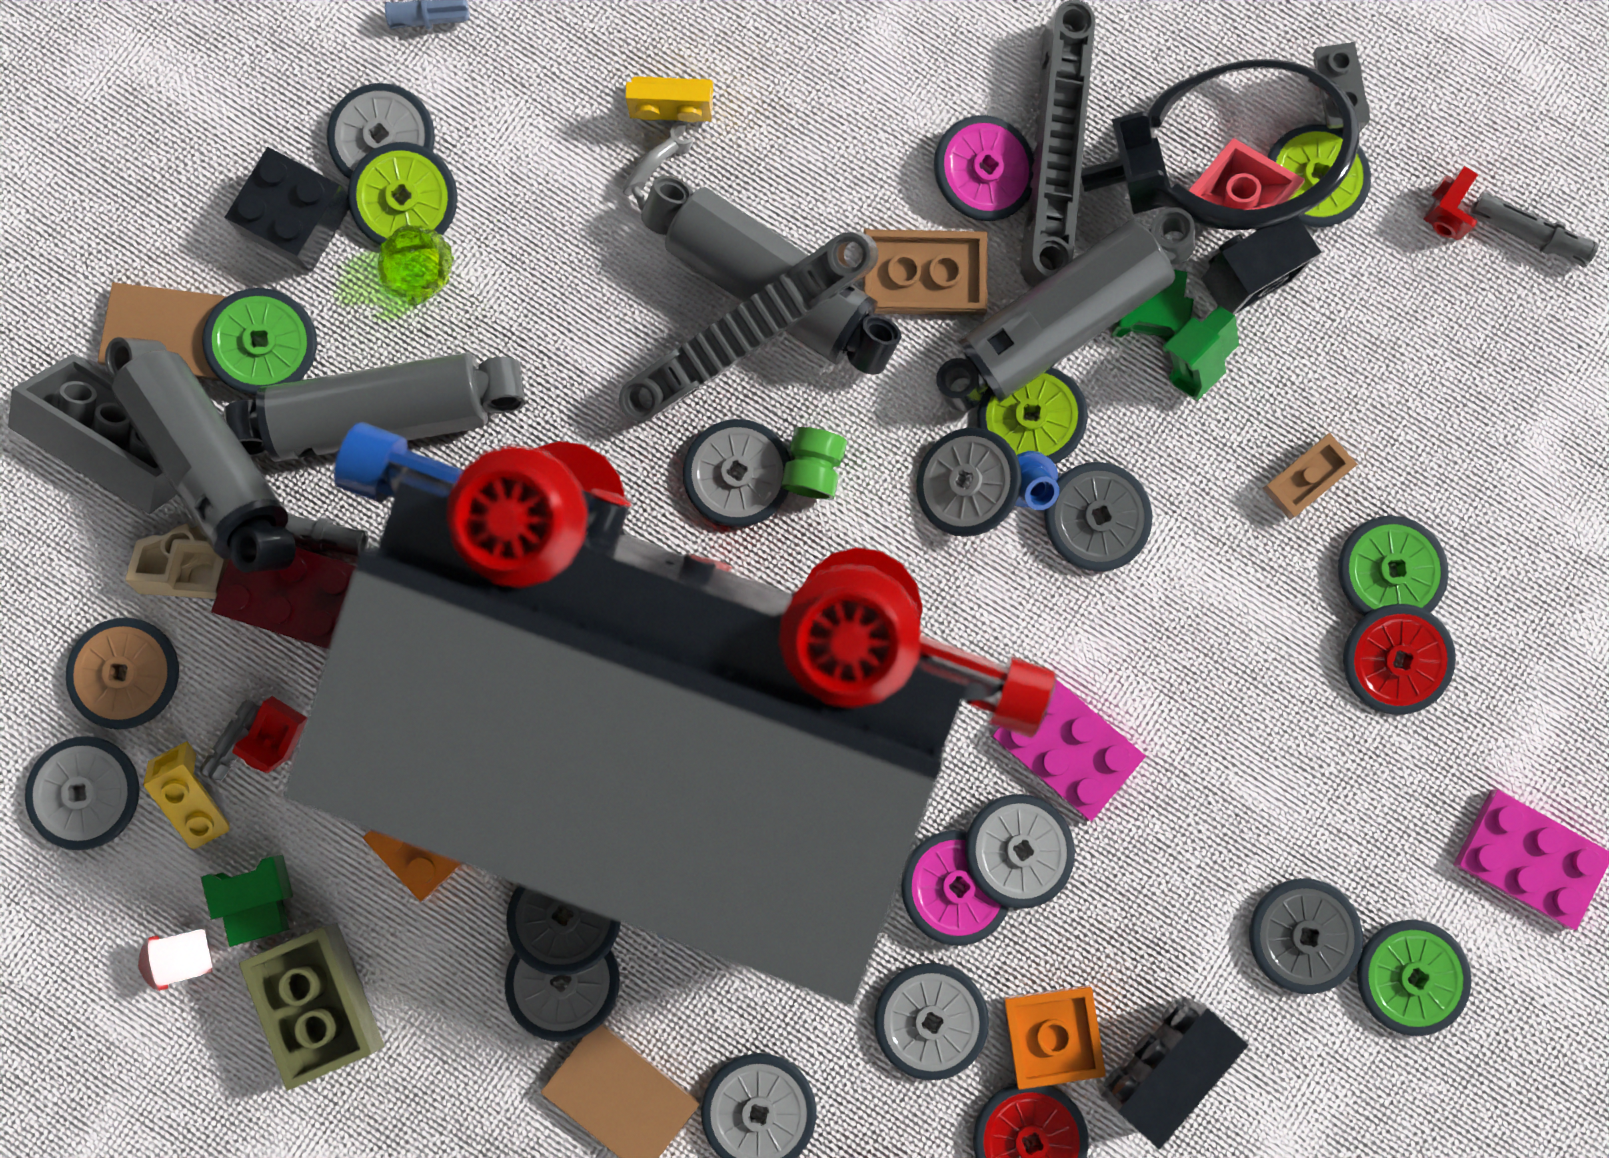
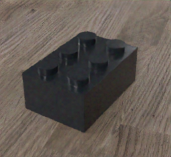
M1187 996L1182 1001L1179 999L1175 1000L1167 1007L1161 1017L1164 1021L1153 1035L1147 1033L1137 1042L1132 1051L1135 1056L1124 1069L1119 1066L1111 1072L1103 1084L1106 1090L1100 1095L1159 1151L1249 1046L1247 1042L1207 1006Z

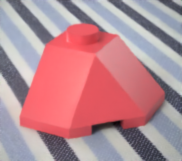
M1233 138L1188 191L1207 201L1232 209H1261L1290 200L1304 184L1305 179Z

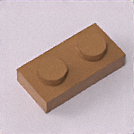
M1328 433L1262 489L1288 519L1291 520L1358 464L1333 435Z

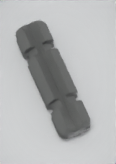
M250 700L242 702L235 713L238 716L237 719L230 720L212 748L215 751L212 756L208 754L200 766L201 772L214 780L224 779L231 768L229 762L235 761L238 757L232 753L235 743L248 736L261 707L260 705Z

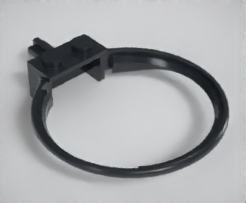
M1278 59L1236 61L1210 68L1177 82L1158 96L1148 113L1140 111L1112 119L1119 159L1082 168L1081 180L1084 192L1125 182L1133 215L1161 207L1180 208L1191 215L1194 223L1216 229L1250 230L1274 226L1301 216L1327 199L1344 181L1358 151L1360 138L1359 121L1355 108L1347 94L1328 76L1313 68ZM1280 69L1306 76L1310 83L1328 95L1339 111L1343 124V141L1338 156L1328 172L1314 186L1297 197L1284 203L1261 209H1232L1207 201L1186 190L1178 183L1171 188L1158 137L1154 138L1156 128L1162 125L1171 108L1185 94L1215 77L1241 70Z

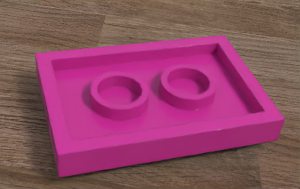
M1057 679L1046 716L1039 731L1033 738L1025 737L998 727L990 736L1088 822L1093 821L1146 757L1145 754Z
M1491 789L1453 865L1563 927L1577 931L1609 866V851L1498 789Z

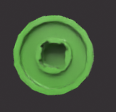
M796 427L790 444L791 455L795 460L786 463L781 487L789 490L791 493L804 497L833 500L839 480V475L833 468L841 465L847 440L838 434L822 429Z

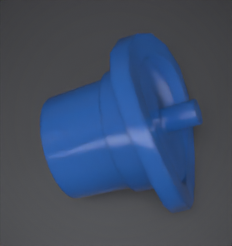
M1026 451L1016 455L1021 468L1022 481L1020 494L1015 506L1030 507L1034 510L1049 508L1056 502L1059 496V486L1056 482L1059 479L1057 467L1048 456L1038 451Z

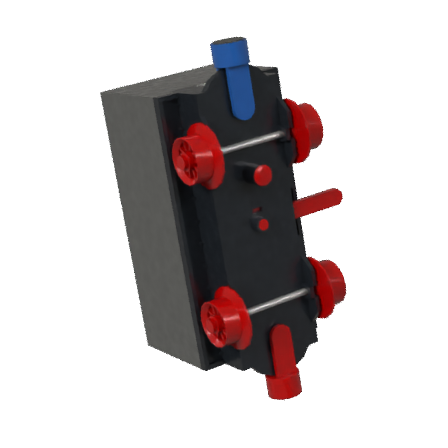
M359 422L347 433L337 454L334 466L335 487L380 504L385 502L390 496L394 497L378 547L362 550L283 797L854 1007L943 767L944 749L962 701L965 700L970 706L989 712L987 723L1028 738H1033L1039 731L1048 711L1055 688L1056 677L1055 671L1014 656H1010L1007 664L1003 665L922 636L920 623L923 605L917 582L901 562L881 550L854 547L834 552L812 568L802 586L795 592L789 593L756 580H749L731 573L732 566L718 560L685 553L683 556L626 534L624 525L630 510L628 506H631V503L626 499L621 477L605 456L585 444L558 441L536 448L511 445L485 452L461 470L408 451L406 439L402 436Z

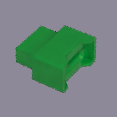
M1174 269V282L1115 323L1111 336L1122 338L1129 332L1163 337L1166 342L1169 341L1191 319L1194 299L1184 297L1188 272Z
M1219 305L1202 322L1192 317L1162 346L1165 353H1171L1173 363L1169 382L1195 401H1198L1226 373L1225 359L1239 346L1236 316Z
M283 855L263 858L254 871L233 877L223 872L200 877L210 920L223 919L229 947L290 930L283 900L292 898L293 893Z

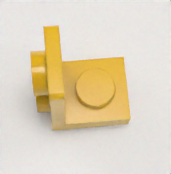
M186 741L148 761L143 786L191 849H196L227 833L230 830V823L194 775L197 753L189 742Z

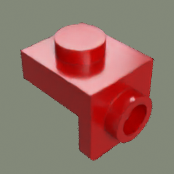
M1465 165L1453 177L1446 174L1431 193V196L1436 200L1423 218L1424 221L1432 225L1435 232L1439 235L1453 238L1456 241H1459L1469 233L1477 223L1476 219L1457 208L1479 175Z
M271 696L262 702L248 736L235 743L232 753L243 759L248 766L264 773H270L290 759L308 718L274 696Z

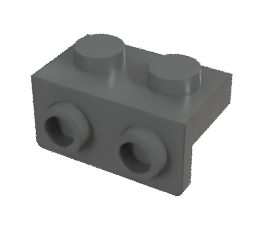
M1355 42L1317 47L1312 53L1315 70L1328 76L1347 94L1357 113L1359 131L1361 132L1371 121ZM1319 88L1327 127L1329 129L1337 128L1343 132L1342 119L1337 107L1328 95Z

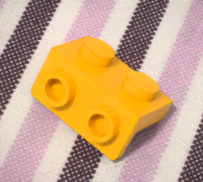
M634 76L631 82H626L625 98L629 115L632 119L712 122L714 86L713 81L710 79Z

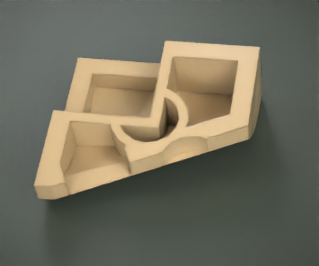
M186 523L174 527L165 535H152L136 541L125 580L138 594L215 599L229 559L221 558L214 552L198 526L191 528Z

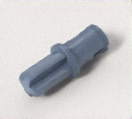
M412 0L385 3V16L389 29L425 26L427 30H431L432 24L466 22L470 17L467 0Z

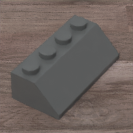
M72 354L12 388L8 428L149 515L177 495L114 399L112 391L114 379L106 373Z

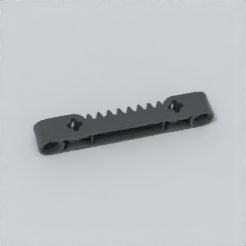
M1080 0L1063 2L1046 25L1043 33L1039 78L1042 84L1039 90L1041 99L1037 107L1040 113L1036 120L1038 130L1034 137V141H1037V144L1033 151L1035 161L1031 172H1034L1029 187L1032 188V192L1028 199L1030 205L1025 219L1020 265L1024 280L1032 287L1073 260L1095 33V15L1091 7ZM1064 24L1070 25L1075 32L1066 29ZM1039 256L1048 258L1053 265V270L1042 266Z
M844 232L831 239L793 266L787 273L778 277V280L765 286L762 291L752 295L746 302L739 304L735 310L722 316V319L709 325L706 330L695 335L692 340L685 342L681 347L670 352L628 381L622 387L619 394V405L622 412L634 421H646L672 409L870 273L878 261V248L875 241L870 236L860 232ZM851 242L857 243L863 251V258L856 267L849 266L844 259V250ZM642 388L647 389L651 393L652 405L649 409L640 403L639 393Z

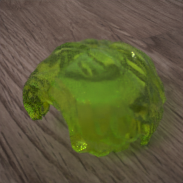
M406 224L401 226L381 244L377 270L382 288L389 295L399 298L406 297L407 302L411 306L425 303L443 290L449 283L454 256H452V249L449 243L444 241L443 235L438 234L437 231L431 230L428 227L424 228L423 225Z

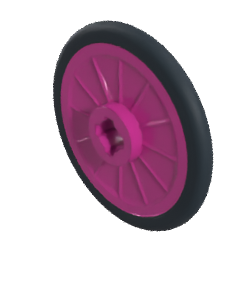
M975 115L956 122L943 134L935 151L934 174L939 190L955 210L975 220L997 221L1015 214L1028 201L1032 192V188L1029 187L1034 172H1031V168L1035 158L1029 143L1013 125L997 117ZM981 162L991 169L989 175L983 169H980L979 164Z
M960 830L940 832L922 841L909 856L901 879L903 904L912 922L929 938L951 946L970 945L987 938L998 929L1009 911V907L996 903L987 897L975 884L969 873L965 858L967 832ZM956 878L965 888L958 898L949 889V884H952Z

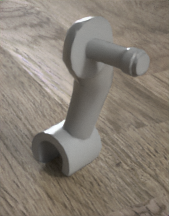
M677 122L671 127L669 137L642 158L624 183V195L633 194L641 211L646 202L641 190L646 186L649 177L673 153L679 155L686 154L692 147L693 139L679 140L677 136L683 135L687 128L682 122Z

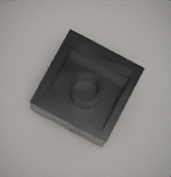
M267 146L224 218L242 236L313 272L350 209L348 195L340 184Z
M1299 217L1274 226L1255 229L1256 231L1245 239L1241 234H1238L1218 248L1220 252L1208 261L1210 267L1201 277L1202 282L1218 306L1220 305L1234 315L1238 314L1296 280L1322 253Z

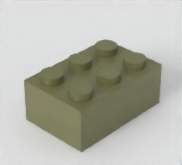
M338 923L323 926L238 963L286 1091L372 1055L385 1047Z

